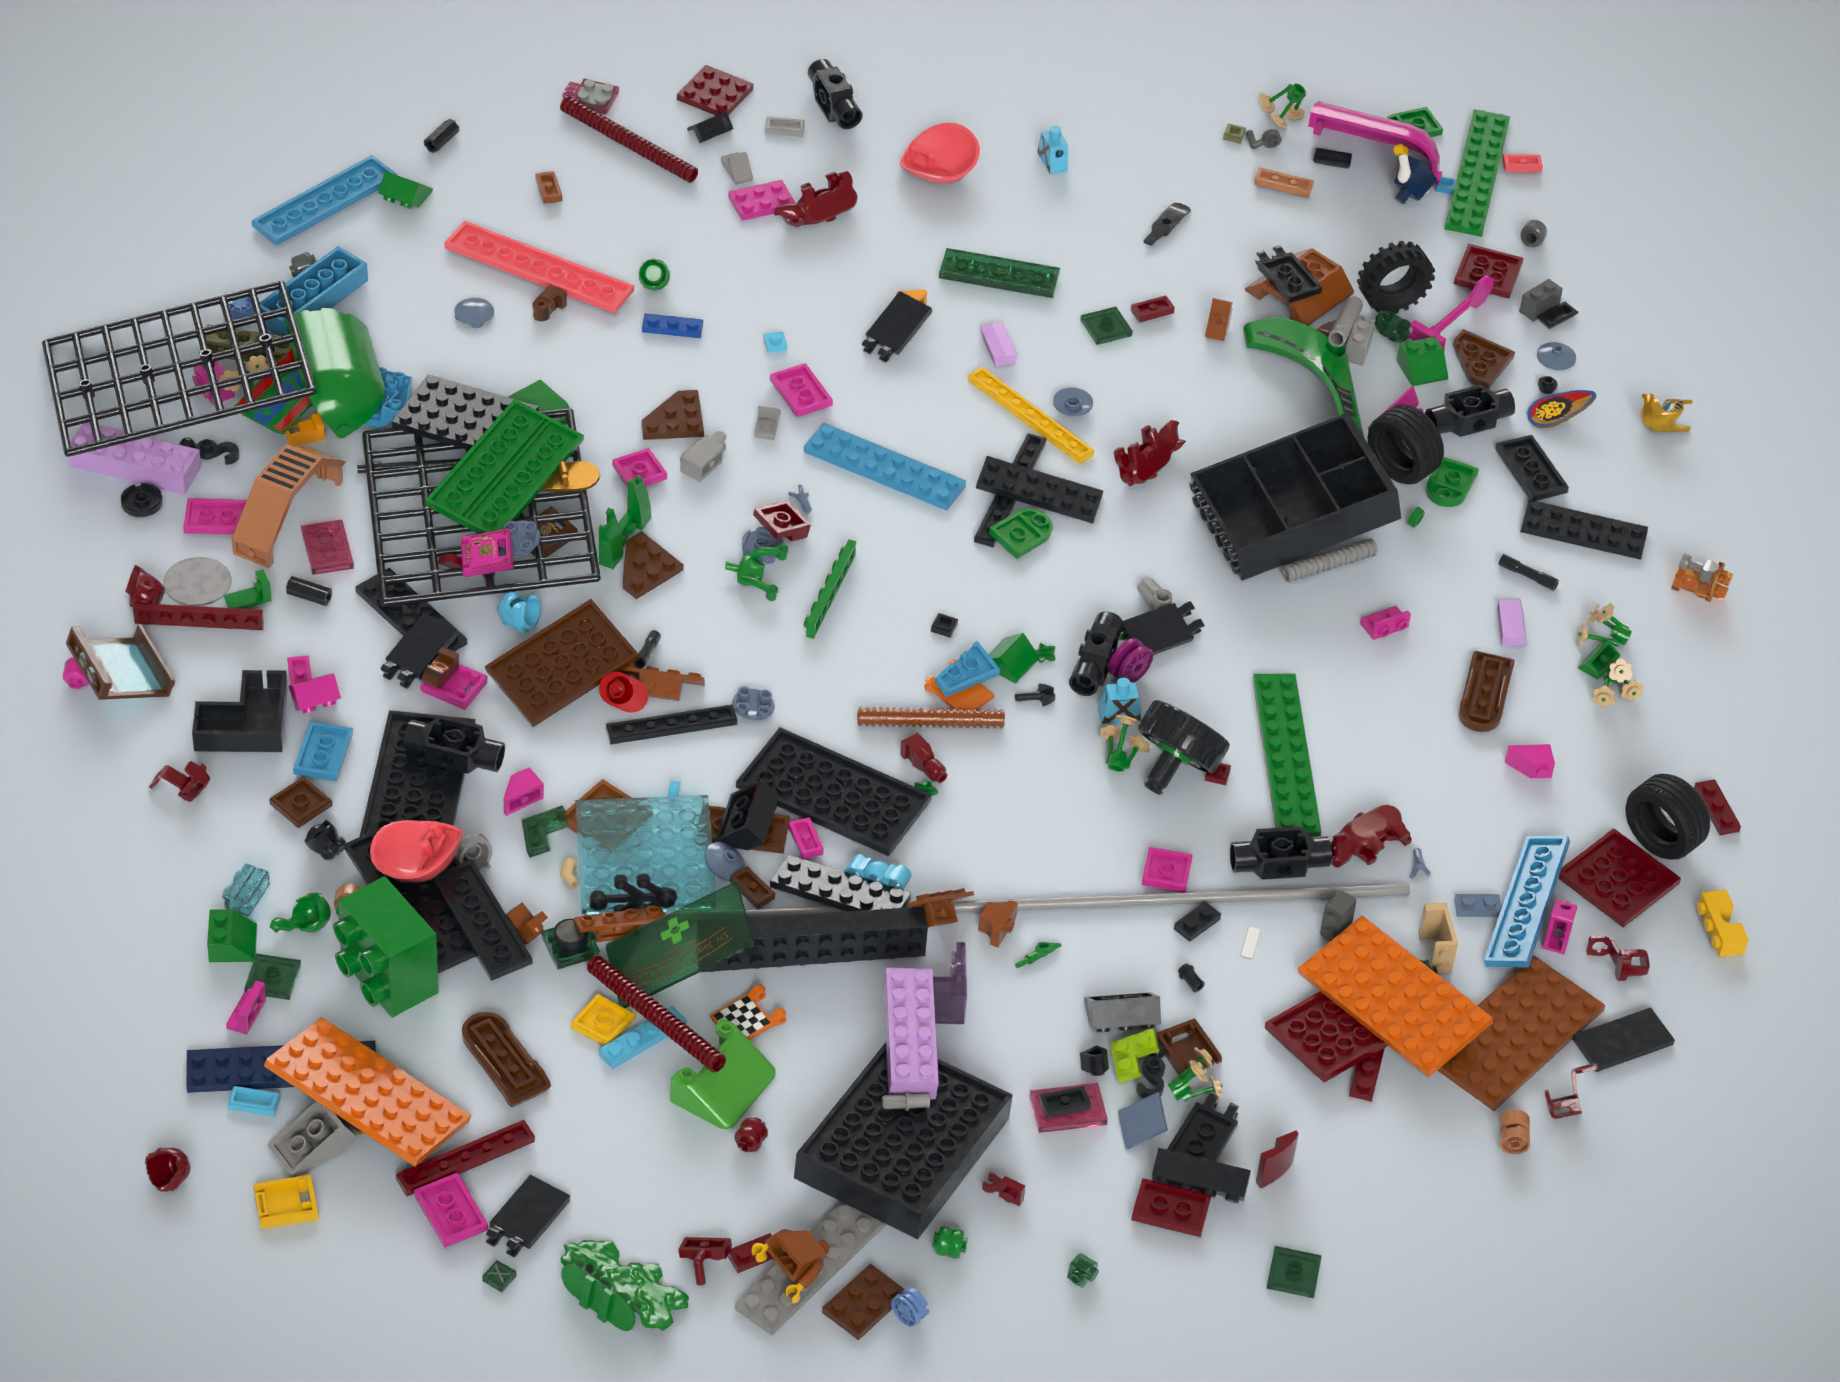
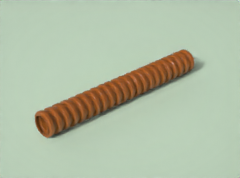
M859 707L857 711V724L859 726H862V724H865V726L872 724L873 727L876 724H879V727H882V725L889 727V725H892V727L899 725V727H902V725H906V727H909V725H912V727L926 725V727H929V725H932L933 728L936 725H939L940 728L946 726V728H949V726H953V728H956V726L963 728V726H966V728L973 726V728H976V726L990 728V726H993L994 729L999 726L1000 729H1003L1005 725V712L1003 709H1000V711L993 709V711H990V709L983 711V709H980V711L973 709V711H970V709L963 711V709L957 711L956 708H953V711H950L949 708L943 710V708L936 710V708H933V710L926 708V710H923V708L916 710V708H913V710L899 708V710H896L893 707L892 710H889V707H886V709H882V707H879V709L872 707V709H869V707L862 709V707Z

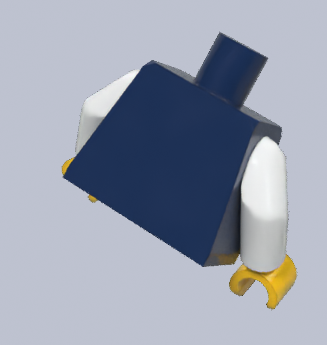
M1398 144L1394 146V153L1396 156H1399L1400 168L1394 184L1400 191L1395 199L1401 204H1405L1409 197L1418 201L1428 194L1429 189L1437 181V178L1422 161L1406 155L1409 151L1406 146Z

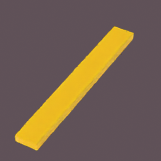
M981 367L968 375L970 383L1042 437L1047 438L1050 443L1078 464L1094 456V450L985 368Z

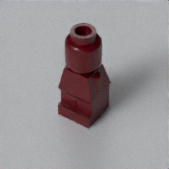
M919 733L901 741L900 755L904 759L908 758L913 767L924 772L933 782L942 783L946 780L948 774L946 773L945 766L938 759H934V753L930 744Z

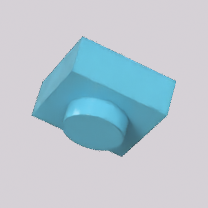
M783 332L764 334V343L768 353L787 350V342Z

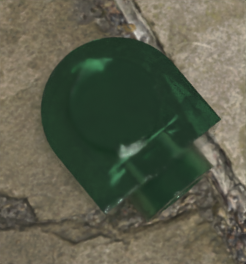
M1079 1253L1070 1263L1067 1278L1075 1285L1083 1288L1088 1281L1092 1282L1099 1273V1269H1097L1098 1263L1083 1253Z

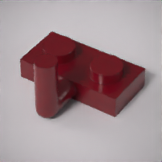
M685 1237L678 1249L679 1258L693 1260L697 1285L706 1284L704 1260L726 1259L732 1248L731 1238Z

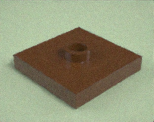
M305 777L300 778L269 799L270 805L297 828H300L333 806L332 800Z

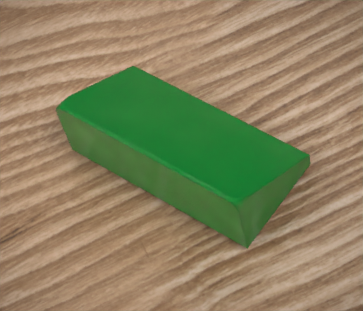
M1606 640L1599 644L1578 668L1588 675L1599 679L1607 671L1608 666L1614 663L1621 655Z

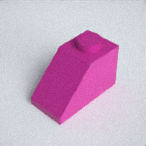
M1550 744L1508 745L1505 756L1506 764L1529 778H1552L1555 761Z
M530 767L510 776L503 798L504 814L506 816L544 798V783Z

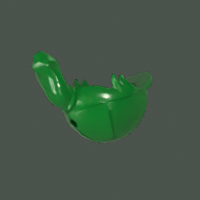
M308 893L296 899L298 903L293 907L290 919L274 918L271 921L270 928L275 933L279 930L292 931L297 928L308 933L317 932L324 928L330 920V906L321 893Z

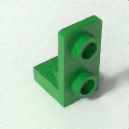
M263 569L255 571L256 580L253 581L254 587L224 595L228 608L245 609L271 602L270 582Z

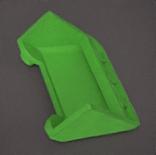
M722 1018L716 1025V1034L719 1036V1044L721 1045L718 1050L726 1056L724 1067L715 1073L703 1066L698 1074L689 1067L678 1070L671 1077L670 1101L721 1129H730L738 1123L775 1078L776 1070L735 1024Z

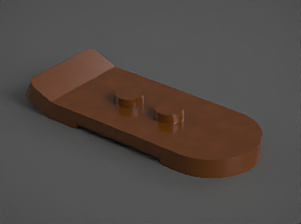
M1480 651L1473 652L1458 713L1459 719L1464 726L1473 731L1488 732L1500 724L1515 663L1513 659Z
M481 1012L470 1016L462 1026V1040L465 1046L502 1093L510 1107H515L550 1089L551 1083L546 1073L519 1042L503 1017L491 1012Z

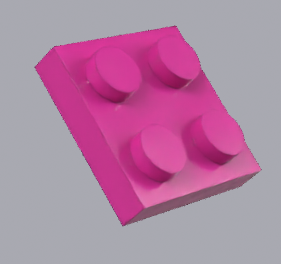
M650 448L612 460L613 468L627 488L628 480H635L637 475L642 477L645 486L667 479V472Z
M1149 847L1142 885L1182 893L1186 892L1193 855Z

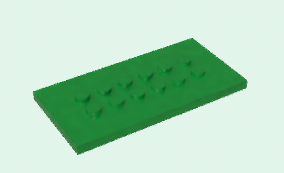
M513 399L427 497L425 506L478 534L503 530L504 525L508 521H515L559 470V463L562 461L566 462L583 442L584 435Z

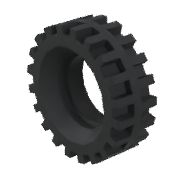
M1399 241L1398 245H1394L1392 242L1385 249L1380 247L1376 255L1372 253L1369 256L1371 258L1369 262L1364 261L1362 264L1364 270H1359L1358 272L1360 276L1357 279V283L1360 286L1358 288L1370 307L1374 308L1378 313L1382 310L1384 314H1389L1390 311L1397 314L1399 309L1402 308L1406 311L1412 303L1417 305L1419 303L1417 300L1420 297L1425 298L1427 295L1425 291L1432 288L1430 281L1435 280L1433 274L1435 269L1418 244L1414 245L1411 241L1407 244L1404 241ZM1409 265L1408 271L1399 281L1386 286L1380 285L1390 272L1399 267Z

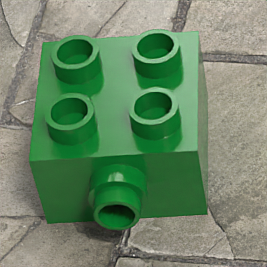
M385 876L338 900L336 913L339 916V921L333 924V930L341 944V951L335 953V960L345 977L349 978L355 975L361 982V992L369 1005L375 1007L380 1004L393 1018L438 994L436 933Z

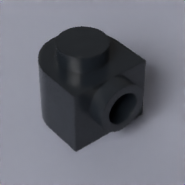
M1096 1045L1081 1052V1070L1091 1073L1093 1076L1105 1074L1109 1069L1107 1049Z

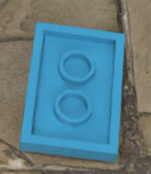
M310 721L293 768L294 775L337 781L353 736V728Z

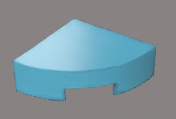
M670 782L667 800L669 803H677L681 782Z

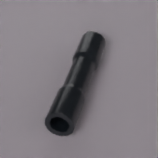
M1503 554L1499 560L1498 565L1526 576L1546 588L1554 591L1558 586L1559 579L1526 566L1508 555Z
M653 630L648 634L642 649L638 652L639 660L634 662L635 667L641 669L647 664L650 654L661 639V634L658 631Z

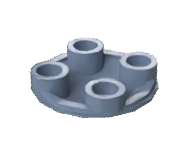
M481 298L464 299L455 307V319L470 324L473 328L482 327L483 323L490 320L494 315L492 304Z
M525 520L508 521L504 525V529L509 528L512 534L513 556L526 555L538 545L540 532L535 522ZM501 547L502 550L506 553V547Z
M740 687L732 700L733 709L736 713L749 720L766 719L773 714L775 709L772 693L768 690Z

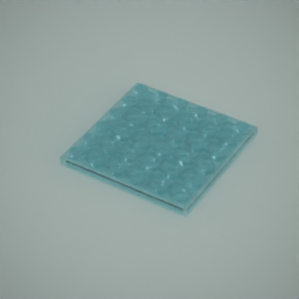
M708 795L575 800L582 914L614 912V906L628 903H607V907L601 911H594L589 907V896L593 891L600 890L605 895L628 894L622 889L614 887V877L616 875H625L629 884L644 893H651L647 889L637 886L636 877L643 873L648 874L650 882L660 888L668 887L677 892V900L674 906L662 908L663 911L717 909L715 874L711 872L705 862V850L712 844Z

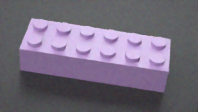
M90 422L81 425L70 442L71 448L94 442ZM99 425L102 440L124 435L122 430ZM151 437L68 457L69 466L140 484L147 483L160 489L184 495L201 469L199 449Z
M886 968L884 1005L888 1094L903 1095L904 1092H908V1094L929 1093L930 1099H936L938 1064L932 969Z

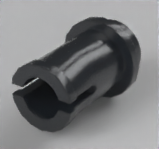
M1186 963L1178 969L1179 978L1184 979L1194 993L1200 991L1205 986V982L1194 971L1193 965Z

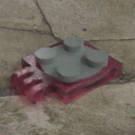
M583 79L581 84L569 82L562 97L570 96L594 111L607 115L619 94V87Z

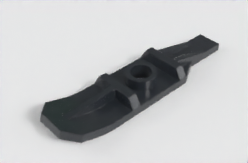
M1182 203L1171 204L1152 224V232L1145 238L1143 243L1152 246L1161 237L1167 236L1191 212L1190 207Z

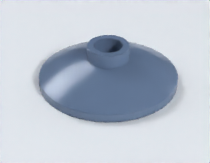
M1545 343L1537 351L1539 362L1550 369H1569L1576 362L1574 350L1562 343Z
M1070 387L1059 390L1054 395L1053 404L1064 415L1082 416L1092 409L1093 399L1088 392Z
M714 842L705 850V862L708 868L720 879L730 881V876L745 868L740 853L727 843Z

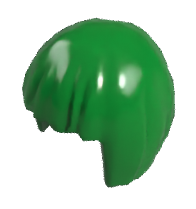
M650 259L640 266L639 281L642 286L649 290L657 291L668 285L670 271L664 261Z

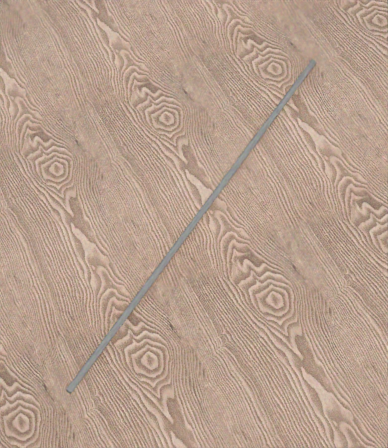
M1409 884L954 901L953 904L955 912L960 913L982 912L988 901L1004 904L1012 900L1018 903L1017 910L1187 904L1203 903L1205 901L1212 903L1332 898L1339 890L1352 897L1409 895L1410 886ZM827 906L665 913L667 916L666 921L641 925L668 924V921L677 917L678 924L686 920H688V923L847 911Z

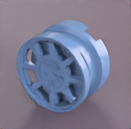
M250 297L228 302L233 320L254 315Z
M912 1287L905 1288L901 1294L895 1296L891 1301L895 1315L907 1326L912 1327L916 1325L920 1319L929 1314V1309L926 1310L928 1305L926 1299L919 1291Z

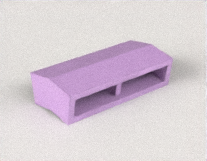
M991 323L980 326L981 336L995 368L1003 365H1015L1018 355L1004 323Z
M1521 599L1499 600L1497 615L1501 646L1516 647L1527 645Z

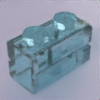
M245 864L241 871L237 870L233 877V883L230 887L226 886L223 891L222 898L224 899L225 908L233 909L247 917L250 916L270 885L269 872L261 868L257 869L249 864Z

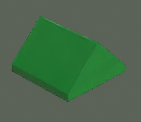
M1024 633L1004 638L988 654L999 667V675L1015 684L1039 660V655Z

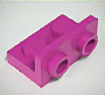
M1393 606L1362 617L1360 625L1375 640L1408 628L1411 613L1409 611L1401 612L1397 606Z
M255 981L253 987L243 993L226 1023L227 1029L248 1034L266 1002L265 983Z

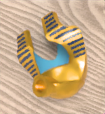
M1642 394L1644 405L1641 409V419L1646 428L1654 432L1690 431L1691 426L1674 424L1684 410L1683 404H1692V400L1666 399L1661 406L1658 399L1654 398V394ZM1675 403L1674 407L1668 410L1671 404Z

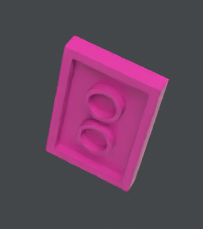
M783 180L728 192V197L742 221L774 214L776 207L787 203L796 204Z
M806 363L770 374V381L796 417L833 406V399Z
M188 498L183 526L184 533L234 535L247 500Z
M458 1173L414 1189V1197L444 1248L488 1231L487 1221Z

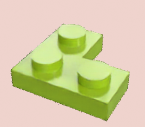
M1153 1028L1110 1042L1119 1083L1142 1077L1138 1058L1160 1051Z

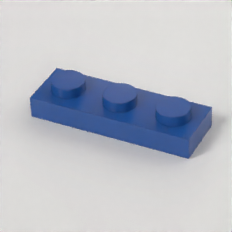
M646 313L644 314L642 324L643 333L701 338L703 330V319Z

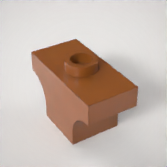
M1213 298L1205 337L1221 341L1225 340L1232 316L1233 302Z
M1009 900L1004 904H996L988 901L980 915L978 931L990 937V945L998 948L1007 932H1012L1017 915V902Z

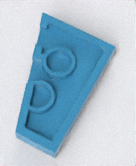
M976 641L972 648L961 654L955 663H951L936 677L935 684L947 698L999 676L1000 669L980 643Z

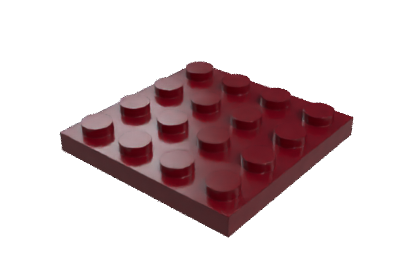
M1614 828L1563 866L1558 877L1559 880L1623 928L1679 885L1681 877Z
M1321 991L1265 1022V1029L1324 1083L1388 1046L1382 1039L1380 1040L1368 1028L1360 1024Z

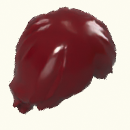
M158 1148L153 1153H149L144 1162L151 1184L160 1192L174 1191L190 1174L191 1167L188 1156L180 1149Z

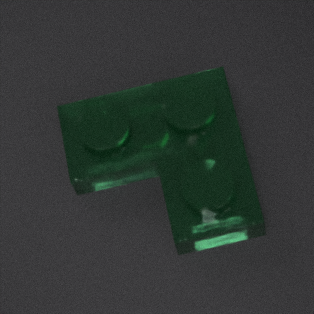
M563 805L522 819L526 850L529 857L532 858L551 851L548 834L569 827L566 810Z

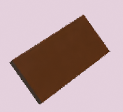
M709 805L702 806L696 835L697 843L712 844L715 842L726 808ZM773 814L772 824L769 827L765 843L751 850L784 854L790 816Z

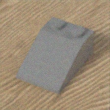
M316 1101L269 1143L268 1146L291 1176L295 1177L341 1154L358 1137L346 1126L340 1116Z

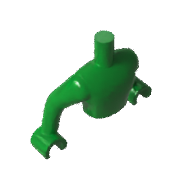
M779 544L778 547L758 548L746 554L739 564L726 561L725 570L737 572V582L740 585L757 587L766 592L767 600L774 601L776 600L778 587L774 584L767 585L762 582L765 564L759 563L756 560L766 555H776L779 560H785L788 546L786 544Z

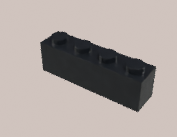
M1158 1148L1152 1179L1163 1184L1178 1185L1184 1189L1199 1190L1202 1193L1212 1195L1211 1198L1219 1195L1225 1197V1200L1228 1202L1239 1203V1200H1245L1251 1170Z

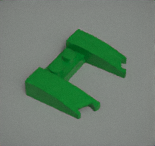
M638 475L635 480H628L627 512L619 523L614 509L608 507L606 511L607 524L599 525V564L613 570L623 557V547L628 536L633 534L635 529L642 531L651 519L648 492L642 477Z

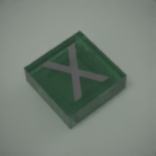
M496 1260L484 1273L482 1281L503 1292L517 1275L514 1269Z

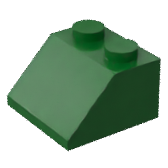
M385 171L378 194L384 195L383 199L392 203L395 200L401 201V206L411 209L412 206L419 208L432 193L433 188Z
M1436 336L1399 344L1396 361L1411 386L1448 380L1449 376L1444 349Z
M233 909L209 910L207 940L209 962H255L257 924Z

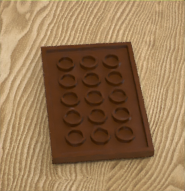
M590 599L484 667L489 676L529 724L535 727L600 685L602 678L609 672H620L639 660V654L594 601Z

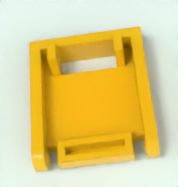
M311 1174L256 1183L253 1186L261 1228L265 1229L319 1220ZM308 1192L310 1201L302 1202L301 1206L299 1193Z

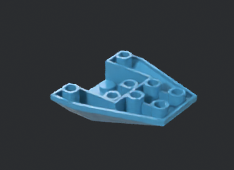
M379 367L384 382V398L379 409L364 424L379 429L391 422L409 400L412 377L402 372L388 371L384 367Z

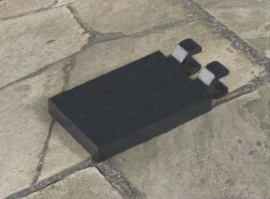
M1278 245L1273 247L1276 254H1273L1271 259L1265 251L1256 253L1259 259L1255 260L1259 271L1288 304L1322 293V286L1292 252L1286 253L1282 246Z
M899 291L867 331L866 339L862 342V346L865 347L863 351L871 354L877 344L882 346L878 351V354L881 355L879 360L885 363L893 353L899 355L933 312L932 307Z
M1189 601L1178 608L1175 603L1126 619L1123 621L1124 627L1122 631L1127 640L1132 638L1139 639L1155 655L1191 642L1194 639L1193 635L1202 631L1200 628L1205 625L1201 619H1197L1189 625L1186 624L1183 617L1191 615V610L1195 609L1192 602Z
M423 613L385 658L387 663H384L380 668L381 671L385 672L383 677L391 680L395 673L401 670L402 672L397 677L401 680L400 686L406 689L409 688L415 678L422 679L425 669L436 659L441 647L448 648L459 635L458 630Z
M1209 1093L1203 1105L1198 1102L1195 1103L1167 1150L1216 1162L1238 1127L1236 1118L1239 1106L1230 1103L1224 1114L1215 1111L1218 1104L1216 1103L1218 1096Z
M530 1174L490 1221V1228L486 1232L489 1238L486 1240V1243L495 1247L500 1239L506 1236L509 1238L506 1246L509 1247L506 1254L515 1258L523 1246L530 1249L570 1202V1195Z

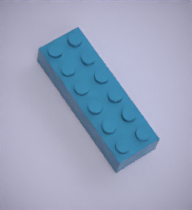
M339 246L334 248L286 283L294 314L304 310L310 312L321 310V308H332L368 281L367 263ZM279 289L259 302L262 313L284 308ZM287 316L266 320V328L279 336L288 335L284 322Z

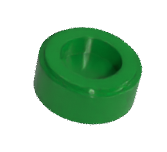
M1417 507L1410 515L1407 524L1413 528L1417 527L1423 519L1425 511Z

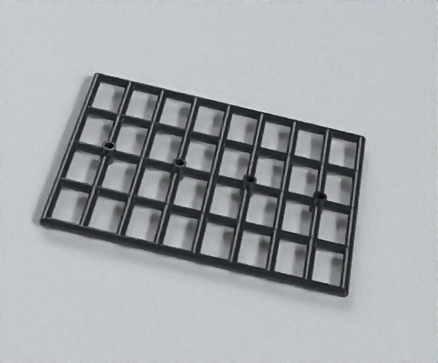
M277 281L42 341L63 451L66 457L312 396L317 392L284 281ZM279 289L284 308L262 313L258 294ZM250 297L254 315L233 320L228 302ZM220 304L225 322L203 328L199 309ZM191 311L195 330L173 335L169 317ZM287 316L292 334L272 339L271 335L268 334L265 321ZM161 319L166 337L144 342L140 324ZM257 323L260 342L240 347L235 328ZM132 326L136 345L114 350L110 331ZM227 330L232 349L212 354L208 348L206 335ZM102 334L106 352L84 357L80 339ZM198 338L201 350L199 353L200 357L180 362L176 343ZM73 341L76 360L54 365L51 346ZM294 342L299 361L277 366L274 347ZM168 345L172 364L152 369L148 362L146 350ZM262 350L263 354H266L269 368L247 374L242 355ZM138 353L141 364L140 372L120 377L116 358ZM234 357L239 376L217 381L214 362ZM108 360L112 379L92 384L88 377L86 365ZM203 365V368L206 369L209 384L187 389L182 370ZM78 368L81 379L80 387L60 392L56 373ZM302 369L307 388L285 394L280 374ZM174 372L179 391L157 396L154 387L155 377ZM272 376L277 396L254 401L250 382ZM143 380L149 399L126 404L122 385ZM242 384L246 404L224 409L219 389ZM114 387L118 407L96 412L93 400L95 397L94 392ZM211 392L216 411L194 417L189 397ZM82 395L86 402L88 414L66 419L62 400ZM181 399L186 419L163 424L159 404ZM151 407L155 427L133 432L128 412ZM120 415L124 435L102 440L98 420ZM90 422L94 442L71 448L68 427Z
M573 409L539 411L550 418L566 417L568 427L577 431ZM394 428L369 430L362 433L380 603L383 607L508 593L510 591L516 592L594 583L601 580L587 490L537 494L528 505L529 517H520L515 520L533 521L540 532L539 524L583 519L585 532L542 537L540 533V540L534 548L536 559L513 561L514 569L509 570L537 567L539 580L495 585V572L482 575L485 578L486 587L442 592L440 578L463 576V568L439 570L437 557L450 553L459 555L462 554L461 546L436 549L435 536L472 532V530L461 524L433 527L432 515L440 513L425 506V500L438 485L428 486L427 473L451 471L458 462L426 465L424 453L462 448L445 443L423 445L422 436L414 434L415 446L372 451L371 438L411 433ZM579 446L570 456L573 457V462L582 461ZM416 454L417 466L374 471L373 459ZM419 474L420 487L376 491L375 479ZM421 495L422 508L379 512L378 500ZM580 499L581 511L538 515L536 503ZM424 516V529L381 533V520ZM419 537L427 538L428 550L385 555L383 553L382 542ZM586 540L588 553L544 558L542 545ZM429 558L430 571L386 576L385 563ZM590 561L592 574L547 579L546 566ZM432 579L433 593L388 597L387 584Z

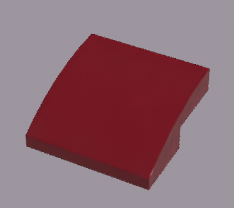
M1297 1130L1276 1138L1275 1148L1261 1153L1256 1183L1260 1189L1279 1179L1292 1165L1299 1135Z

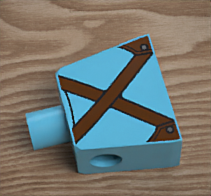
M1052 126L1050 130L1041 133L1037 150L1049 174L1068 171V143L1061 133V128L1059 126Z
M1120 678L1117 684L1105 686L1098 704L1101 724L1120 723V720L1116 719V715L1129 716L1138 721L1142 720L1140 699L1135 683H1130L1127 678Z

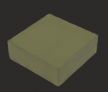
M1228 124L1223 140L1241 144L1246 128Z

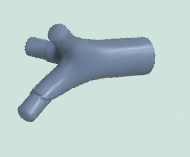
M800 484L798 485L799 494L789 492L788 495L796 498L800 502L803 511L809 513L812 510L807 499L809 493H804Z
M1414 849V868L1410 878L1413 879L1420 869L1427 875H1430L1431 872L1424 863L1421 849Z

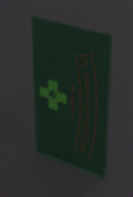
M737 881L605 945L609 963L650 996L755 946ZM617 996L620 1006L623 1008L630 1006Z

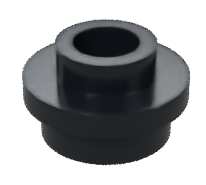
M1544 376L1538 380L1539 390L1544 394H1551L1557 389L1558 383L1551 376Z

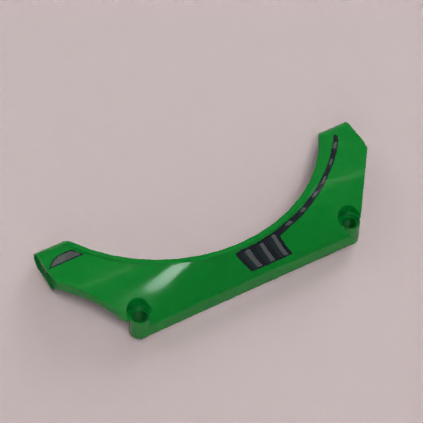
M1280 316L1253 321L1244 325L1243 333L1246 348L1259 349L1284 356L1311 371L1329 390L1336 404L1338 416L1348 412L1364 436L1345 347H1334L1329 343L1328 337L1318 330Z

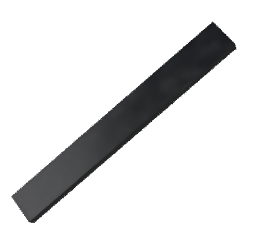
M1028 433L1013 464L1034 469L1046 445L1047 438ZM996 495L974 537V542L994 548L997 540L989 534L990 527L1009 517L1017 501Z

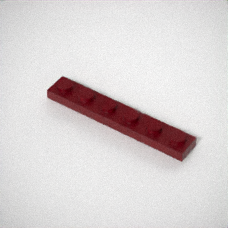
M134 603L133 605L134 624L263 630L264 627L263 610L146 603Z
M521 1120L420 1163L416 1167L413 1166L396 1174V1181L405 1195L410 1196L414 1194V1189L455 1173L461 1174L535 1142V1135L525 1120Z

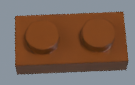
M555 172L536 173L535 180L543 204L562 201V193Z

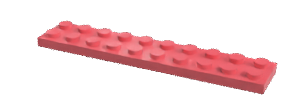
M464 221L444 242L445 249L546 288L552 285L565 291L569 297L614 314L634 292V285L467 221Z

